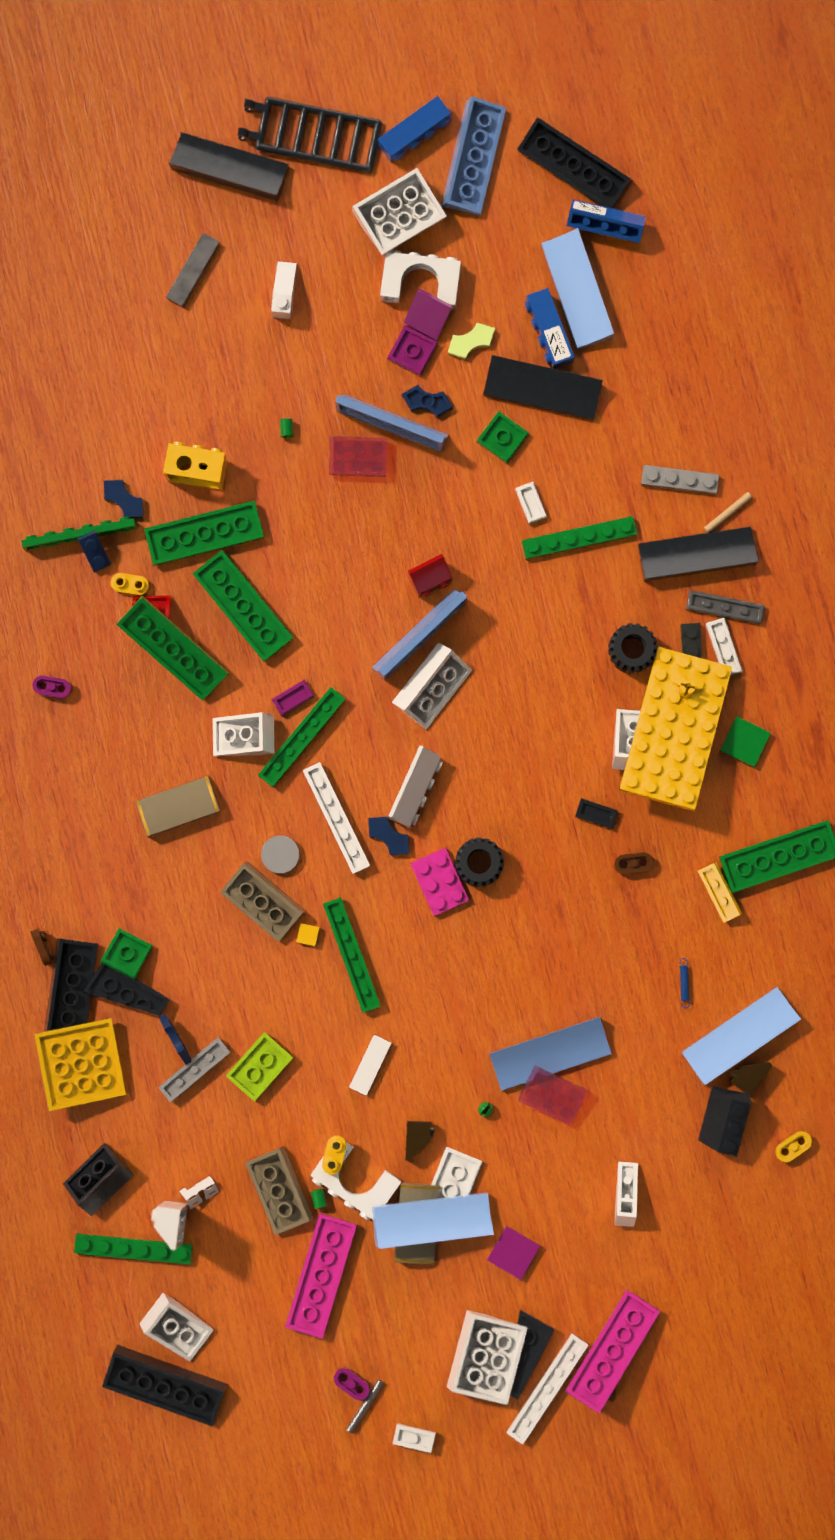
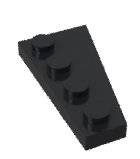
M102 963L83 991L85 994L160 1017L170 999L136 978L133 980Z
M520 1310L517 1324L527 1327V1332L510 1396L517 1400L520 1398L555 1331L553 1327L523 1310Z

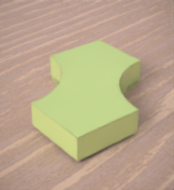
M476 323L471 332L465 335H453L448 354L466 359L472 350L478 347H489L495 328Z

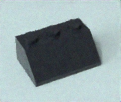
M712 1086L698 1140L719 1153L737 1156L751 1106L750 1094Z
M104 1143L63 1185L76 1204L92 1216L134 1174L125 1162Z

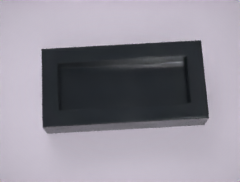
M581 798L575 817L612 829L618 810Z

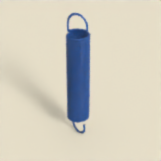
M687 961V965L679 966L681 1001H689L690 1006Z

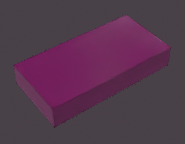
M305 680L271 700L281 716L313 698L314 695Z

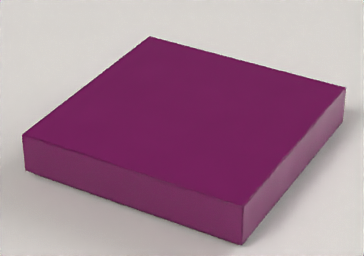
M419 289L404 323L437 340L453 306Z
M404 325L387 360L421 377L438 342Z
M506 1226L487 1260L521 1280L540 1245Z

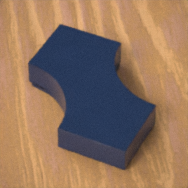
M416 385L401 394L410 411L424 409L430 411L438 418L453 409L444 391L432 394L425 392L419 385Z
M123 480L104 481L105 501L116 503L122 509L124 517L143 518V498L129 494L125 489Z
M388 817L368 818L369 837L383 841L388 847L390 855L409 854L408 835L396 832L390 826Z
M167 1015L160 1016L159 1019L172 1041L178 1055L185 1065L192 1062V1059L174 1025Z

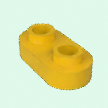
M117 573L111 579V586L118 593L142 596L149 590V583L142 576ZM119 579L124 581L122 585H117ZM138 582L142 583L141 588H136Z
M798 1131L777 1145L775 1149L776 1157L780 1161L789 1162L808 1150L812 1144V1139L808 1133ZM800 1137L804 1139V1143L802 1145L798 1144V1139ZM787 1148L788 1154L782 1155V1149Z
M338 1135L332 1136L328 1140L322 1162L323 1170L329 1175L337 1174L341 1170L346 1151V1141ZM334 1142L340 1143L339 1149L333 1148ZM330 1161L335 1162L336 1167L331 1169L329 1168L328 1163Z

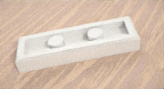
M721 618L706 623L705 625L718 663L732 667L730 676L741 673L742 669L725 619Z
M376 1035L373 1036L349 1088L367 1095L391 1042Z

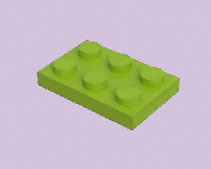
M264 1032L228 1072L226 1077L255 1102L294 1057Z

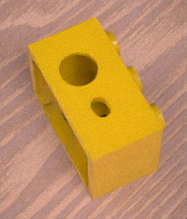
M182 442L168 443L163 474L166 480L170 482L223 490L228 460L226 454L222 452L223 450L218 448L206 450L200 445L188 447ZM185 464H190L191 466L188 470H180Z

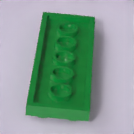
M255 500L144 528L153 566L264 538Z
M222 550L192 573L263 662L267 661L294 639Z
M143 595L116 624L202 701L228 675V671Z
M829 820L719 856V860L731 892L734 893L834 859L835 837Z

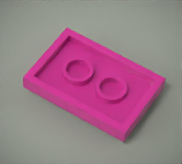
M446 848L410 863L434 916L469 901Z

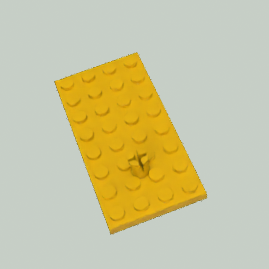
M658 647L619 791L695 811L732 667Z

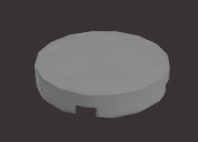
M274 836L264 843L261 850V859L269 871L276 874H284L291 871L297 865L299 849L291 838Z

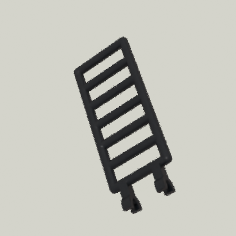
M267 97L264 104L245 99L244 111L262 113L258 132L239 127L238 139L255 141L256 150L363 173L372 172L378 146L377 139L380 136L382 127L381 120L273 97ZM271 105L282 107L274 146L263 144ZM290 109L301 111L293 150L281 148ZM308 113L319 115L311 154L300 152ZM326 116L337 119L329 157L318 155ZM345 120L356 123L348 161L337 159ZM363 124L374 126L366 165L355 163Z

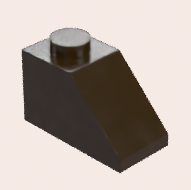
M765 1062L742 1065L739 1068L735 1067L729 1074V1077H731L729 1082L743 1093L751 1095L772 1067V1064Z
M407 1120L405 1161H410L430 1142V1137L434 1138V1126H430V1121Z

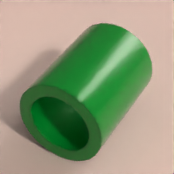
M280 419L281 438L294 437L293 419Z
M324 1188L310 1191L314 1209L328 1206Z

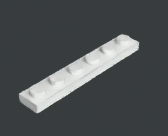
M319 762L304 769L303 772L352 874L369 867L370 864L321 763Z
M571 1333L506 1433L524 1444L588 1347L586 1342Z

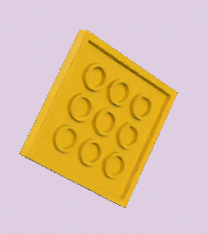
M112 1018L34 1034L49 1111L126 1095Z

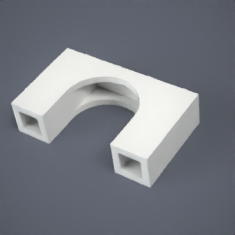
M391 250L385 255L380 301L399 303L404 277L413 270L425 269L434 274L438 280L437 298L452 305L451 310H455L461 261L454 257L442 259L436 255H428L426 257L420 256L419 253L402 254L401 251Z
M334 1142L333 1148L339 1149L340 1143ZM346 1142L347 1146L343 1162L353 1149V1146ZM323 1158L310 1175L313 1177L312 1181L320 1187L324 1185L329 1188L328 1193L335 1198H338V1196L343 1198L346 1206L352 1210L354 1208L360 1210V1215L368 1221L370 1219L373 1220L372 1206L386 1205L401 1183L400 1179L385 1169L371 1190L362 1194H355L343 1187L339 1178V1172L329 1175L323 1170ZM330 1161L328 1166L333 1169L336 1167V1164Z

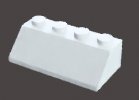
M438 642L392 703L426 730L472 672V669L451 649Z
M421 745L419 746L389 813L390 820L409 828L412 824L416 825L419 814L416 813L419 807H424L427 797L424 795L427 789H432L435 782L432 777L435 772L439 773L443 764L440 761L441 756Z
M164 1201L152 1212L151 1221L155 1222V1229L171 1250H176L183 1243L188 1203Z

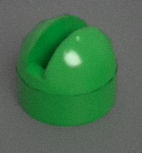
M483 1102L479 1105L478 1112L482 1117L487 1118L493 1114L494 1108L491 1103ZM487 1105L490 1106V1109L484 1115L482 1111L485 1110Z

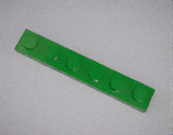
M630 516L529 538L521 542L525 559L527 560L637 536L634 518Z
M122 517L117 522L107 520L100 522L101 525L96 526L86 524L81 529H63L61 533L51 531L44 533L45 536L40 537L30 535L25 540H21L22 548L28 551L78 541V537L94 530L97 536L100 537L136 530L137 526L134 518Z
M330 687L260 771L258 776L273 788L346 699Z
M341 897L323 903L362 1013L380 1007V1002Z
M76 1233L74 1253L191 1264L193 1244L182 1243L176 1250H171L165 1241Z

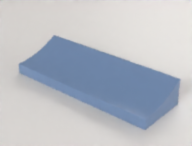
M473 96L466 101L441 207L477 216L481 214L506 107Z
M345 394L342 396L338 395L335 401L337 412L441 452L448 437L446 433Z
M453 589L389 650L372 669L384 681L387 680L467 603L466 594L463 591L458 592Z
M600 1017L489 1053L501 1091L612 1054Z

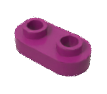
M41 675L33 681L34 691L43 696L64 699L70 695L72 690L70 683L61 678ZM41 683H46L45 689L40 688ZM65 686V691L59 692V687Z
M342 1367L335 1372V1384L356 1400H363L368 1396L370 1390L368 1383L349 1368ZM346 1374L348 1379L343 1381L340 1376ZM362 1386L364 1390L357 1392L356 1387Z

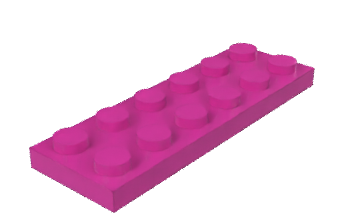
M322 1213L319 1214L287 1319L286 1328L323 1339L357 1224Z
M626 1290L565 1392L599 1414L660 1311Z

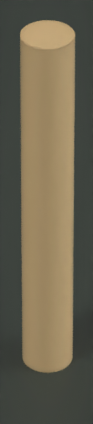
M747 492L706 525L704 530L707 533L714 530L752 499L750 493Z

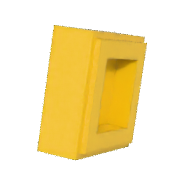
M300 923L297 942L316 946L320 927Z

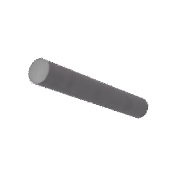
M377 1379L346 1428L348 1432L353 1434L384 1385V1382L380 1379Z

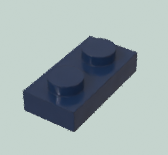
M95 530L77 538L94 573L111 565Z

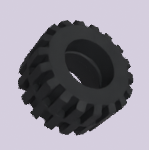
M628 623L614 632L608 645V655H610V660L612 663L614 662L617 669H622V672L639 673L648 668L657 654L658 645H656V637H653L654 633L648 631V627H642L639 623H636V625ZM628 638L638 639L644 647L642 656L636 659L625 656L621 648L624 640Z
M480 837L470 839L459 848L455 865L460 878L467 884L483 887L493 883L500 876L504 866V858L501 849L498 848L496 843L487 838L483 839ZM483 851L489 855L491 866L485 873H474L469 868L468 859L473 852Z

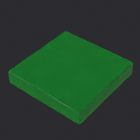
M498 411L476 440V443L507 464L529 435V432Z
M736 716L719 751L749 766L755 767L771 732Z
M118 928L100 963L135 980L153 945Z

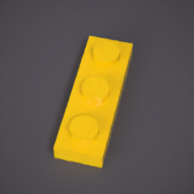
M717 862L699 870L698 873L723 923L741 915L742 912Z

